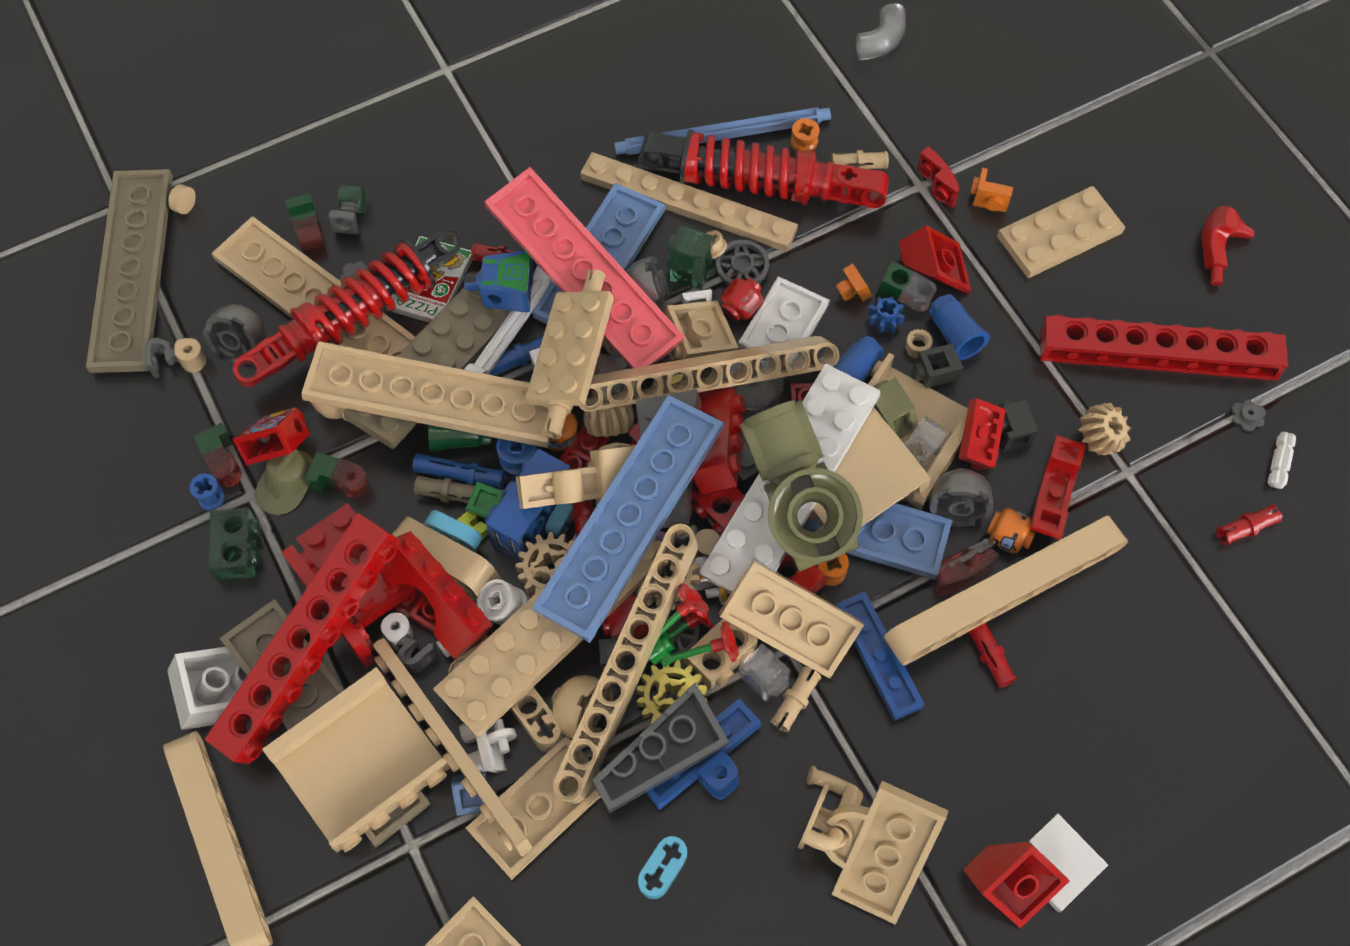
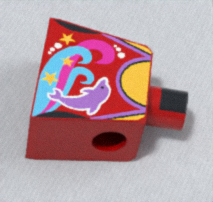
M294 407L261 418L232 440L247 466L291 454L309 436V429L305 424L304 414ZM269 436L268 441L266 443L262 442L259 439L262 437L264 440Z

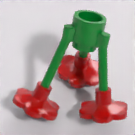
M682 583L677 592L684 601L676 607L677 611L665 621L649 660L654 665L661 662L666 667L674 661L712 650L714 653L725 650L731 661L736 662L737 657H739V651L734 632L730 629L727 621L722 622V635L720 638L711 640L710 644L672 654V651L676 649L672 639L687 628L692 629L699 623L710 630L714 627L708 617L709 607L702 600L701 595L695 589H690L687 584ZM682 616L686 617L684 618L685 622L669 633L666 632Z

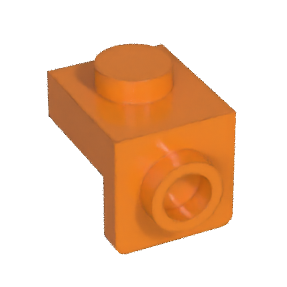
M982 168L980 177L974 176L970 193L975 194L973 206L1006 213L1013 187L985 181L988 169Z

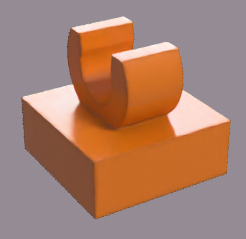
M853 263L843 269L848 279L841 281L836 287L845 301L853 298L856 293L862 302L873 296Z

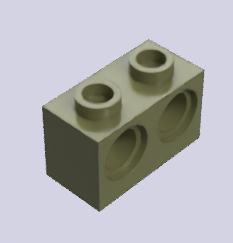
M896 377L890 381H881L874 386V388L880 390L881 394L874 407L900 439L919 428L915 406Z

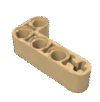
M406 516L392 533L394 536H399L411 531L432 556L441 563L442 567L454 581L462 587L463 591L476 606L477 597L482 587L489 581L495 579L502 580L492 564L485 558Z
M484 641L457 658L450 665L448 675ZM534 687L510 708V711L539 750L547 753L563 739V733L561 728L557 726L552 711ZM532 702L537 705L533 713L524 714L520 711L526 703ZM541 721L548 732H553L552 738L548 739L547 736H542L540 726L538 725Z

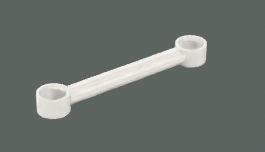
M538 265L533 274L530 312L511 311L476 362L468 364L464 370L489 375L552 282Z

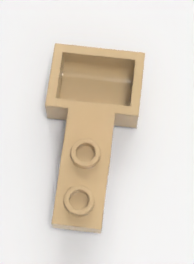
M636 445L591 450V467L516 476L520 509L569 504L590 499H596L597 507Z

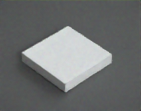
M1059 814L1051 819L1029 841L1070 880L1049 901V904L1058 913L1108 866Z

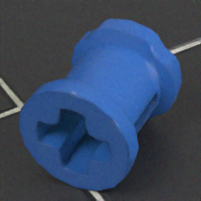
M203 473L194 477L190 482V493L199 501L202 509L213 511L224 504L226 496L223 489L218 486L214 476Z

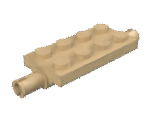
M591 269L587 270L584 287L581 292L556 293L525 398L530 405H542L547 408L548 414L541 432L547 438L554 439L555 437L560 439L566 415L570 414L573 406H585L614 301V297L609 291H601L606 275L597 269L593 270V274Z

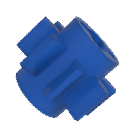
M878 297L876 306H869L868 315L871 316L869 326L874 325L880 334L888 331L895 333L896 324L902 325L905 316L901 314L903 304L898 305L893 297L884 299Z

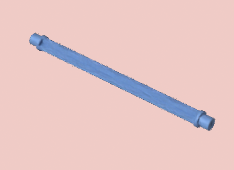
M815 107L663 132L662 134L686 138L690 129L697 133H703L704 140L699 141V143H705L708 135L715 136V141L722 140L724 137L735 138L790 129L797 120L803 118L812 119L817 124H820L821 121L831 120V112L829 107L822 109ZM645 135L615 142L616 155L640 153Z

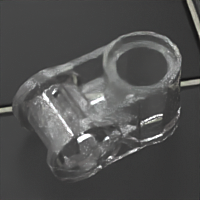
M925 416L911 436L905 441L904 445L925 469L934 456L942 450L952 432L928 416Z

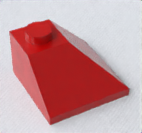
M927 225L899 241L901 249L900 258L905 267L966 294L972 291L960 243Z
M1031 842L989 845L963 869L981 894L1019 928L1025 925L1070 882L1068 877Z

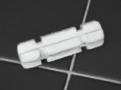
M1281 432L1276 440L1277 449L1274 450L1270 468L1272 473L1269 474L1268 484L1277 489L1284 488L1288 481L1289 475L1287 472L1290 471L1294 452L1292 447H1295L1296 436L1292 433Z

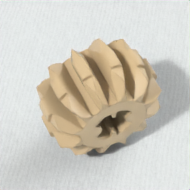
M1103 403L1090 407L1088 410H1085L1084 416L1079 418L1083 425L1078 429L1084 436L1082 442L1088 443V450L1096 452L1098 456L1121 451V449L1125 448L1126 442L1130 441L1127 432L1132 428L1126 423L1128 416H1122L1121 407H1114L1112 403Z
M632 405L592 412L584 411L583 414L587 433L596 437L605 436L607 438L609 436L625 434L634 426L635 416Z

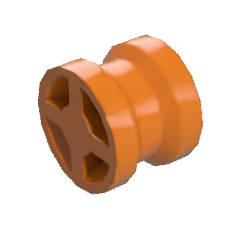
M808 118L799 119L793 124L790 143L794 151L811 152L817 148L819 125L814 120Z
M846 554L816 565L826 576L827 583L825 585L836 586L845 579L849 566Z

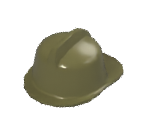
M295 449L291 454L267 461L265 471L258 482L255 492L256 501L263 511L279 516L288 514L297 508L309 488L304 479L313 461L309 454Z

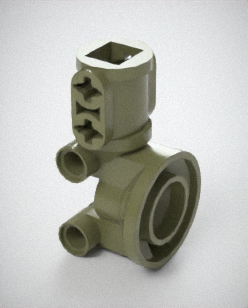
M792 400L755 414L745 419L744 423L739 424L762 481H770V483L764 485V489L770 502L768 507V523L771 534L777 544L792 556L798 572L859 548L857 537L863 519L860 498L854 487L844 477L828 470L824 461L818 463L819 459L823 457V453L800 400L796 402ZM816 502L825 509L826 522L820 529L814 531L806 530L798 522V511L805 503Z

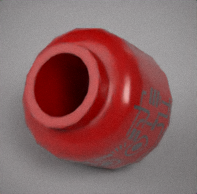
M750 277L747 280L735 278L721 294L720 300L722 305L720 307L724 313L735 321L740 319L749 320L763 303V297L759 292L762 288Z

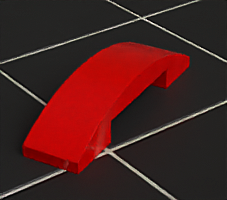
M1056 435L1036 498L1030 530L1061 540L1069 513L1067 512L1077 473L1081 467L1086 444Z

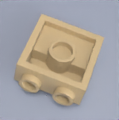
M718 300L669 305L663 311L667 318L685 336L684 341L668 353L670 359L677 361L739 349Z

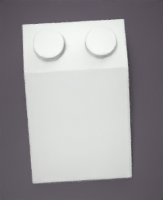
M226 647L174 655L167 672L181 730L214 725L246 679V673Z

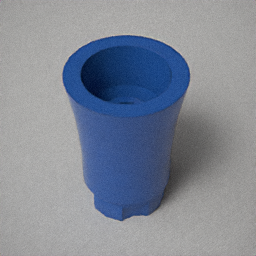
M953 295L940 296L932 303L929 312L933 317V321L941 331L947 344L953 343L960 361L976 355L986 346L990 335L976 323Z
M870 336L859 338L857 342H854L839 357L833 367L864 382L872 372L875 364L883 356V348Z

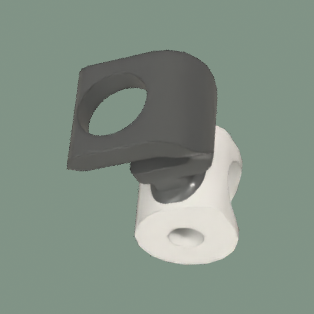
M391 613L383 619L381 631L393 649L399 650V660L408 672L420 673L438 657L437 648L434 642L431 641L411 658V654L419 647V644L413 638V628L407 617L402 613Z

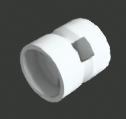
M495 579L482 587L477 597V607L484 612L491 622L501 626L533 596L504 580Z

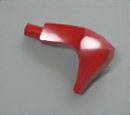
M1230 206L1214 208L1205 220L1202 230L1204 266L1206 270H1211L1210 284L1212 286L1223 284V270L1228 267L1225 251L1227 238L1251 239L1254 237V230L1248 227L1239 217L1237 211Z

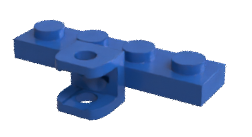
M864 591L837 603L836 606L864 623L862 630L853 643L893 721L922 709L925 704L905 665H901L885 641L884 636L888 632H886L866 592Z
M740 698L716 717L729 740L728 745L645 793L659 810L697 779H699V782L709 794L718 800H723L739 787L738 769L727 754L761 727V721Z

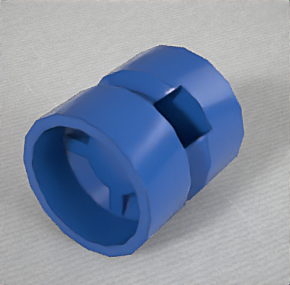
M499 438L496 444L501 469L506 471V477L516 481V476L521 474L522 464L527 457H533L537 451V446Z

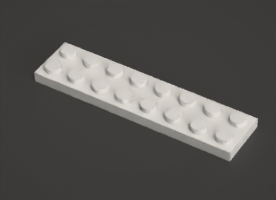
M828 364L824 365L802 404L823 453V457L819 459L818 463L824 461L828 470L835 472L881 394L880 390ZM759 474L699 572L700 576L730 593L752 559L776 572L787 554L777 544L771 534L768 523V507L770 502L764 489V485L770 483V481H762ZM816 502L805 503L799 509L797 517L802 527L815 507Z

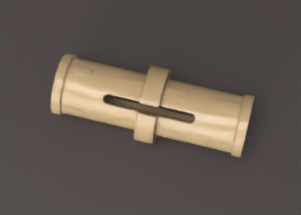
M856 150V153L831 154V161L834 164L851 165L863 169H888L889 158L887 151L863 153V150Z
M807 666L802 668L792 688L786 690L783 695L785 700L771 719V723L778 727L782 718L786 717L780 728L784 732L790 731L800 710L807 707L809 703L807 699L821 679L820 674L815 671L807 682L806 679L812 668Z

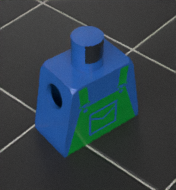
M525 250L485 256L482 260L481 273H465V290L480 291L483 306L486 308L530 312L534 274L532 258Z

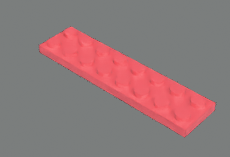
M531 167L484 201L485 207L562 292H581L584 287L587 270L591 269L593 274V270L597 269L606 275L601 291H609L613 295L614 301L603 338L630 368L654 365L684 341L685 336Z

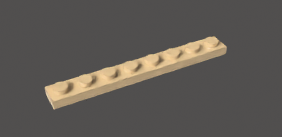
M593 152L580 173L581 180L611 190L614 183H617L665 204V209L784 252H788L798 230V224Z
M384 637L374 643L373 647L378 653V656L374 658L375 662L384 675L388 672L392 673L395 680L390 683L401 699L406 695L409 697L412 704L407 707L418 723L423 719L426 721L430 728L425 730L435 747L440 744L443 745L447 751L443 757L451 770L455 772L460 769L465 776L460 782L470 797L473 798L478 795L484 804L479 809L490 825L495 821L499 824L502 831L498 833V836L509 851L516 848L521 857L531 851L533 848L528 838Z

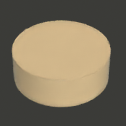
M183 184L176 185L169 194L168 203L170 209L180 214L190 212L195 204V191Z

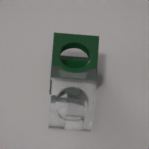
M891 261L875 295L882 298H887V296L893 297L895 300L906 303L913 310L926 311L937 288L929 279Z

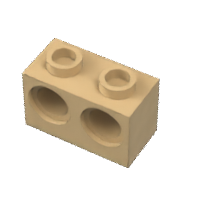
M722 619L691 649L710 644L711 640L720 638L722 635V622L726 620ZM730 622L728 623L730 629L734 632L735 638L740 639L743 643L738 648L739 657H737L736 662L731 661L725 650L716 653L712 650L684 659L686 667L689 665L693 666L692 673L694 675H702L701 682L710 691L717 685L723 687L734 676L733 670L740 663L743 665L748 664L757 654L755 649L757 648L758 638ZM708 659H714L719 662L720 666L715 670H709L703 666V663Z

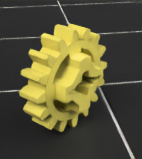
M679 660L676 661L674 667H669V665L663 666V669L660 670L652 665V676L650 677L646 674L641 676L645 686H637V694L643 696L637 699V706L646 707L641 712L642 718L645 719L651 716L652 724L668 707L677 700L674 701L671 697L666 699V693L668 692L672 695L678 693L679 699L696 682L702 695L706 694V685H699L702 681V675L692 676L693 666L691 665L687 666L685 670L681 669ZM669 677H677L680 678V680L671 679ZM656 685L658 694L650 701L651 690Z

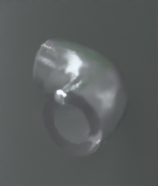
M893 3L884 6L879 12V27L870 32L857 33L856 53L858 60L881 57L897 47L906 31V12L902 5Z

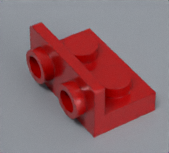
M978 398L969 400L959 459L972 463L971 468L976 470L995 468L999 455L998 449L1004 427L1006 409Z

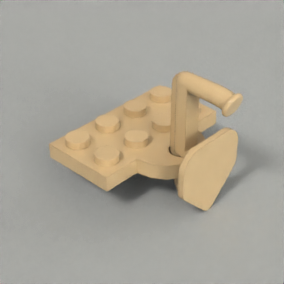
M812 765L807 775V784H816L822 786L823 789L798 848L803 849L804 845L807 844L815 849L825 851L831 861L842 868L831 895L896 925L947 818L948 810L884 781L881 782L870 808L861 806L863 793L857 786L827 772L818 770L816 766ZM828 790L842 795L838 808L833 811L821 807ZM814 826L822 830V832H816L812 830V827Z

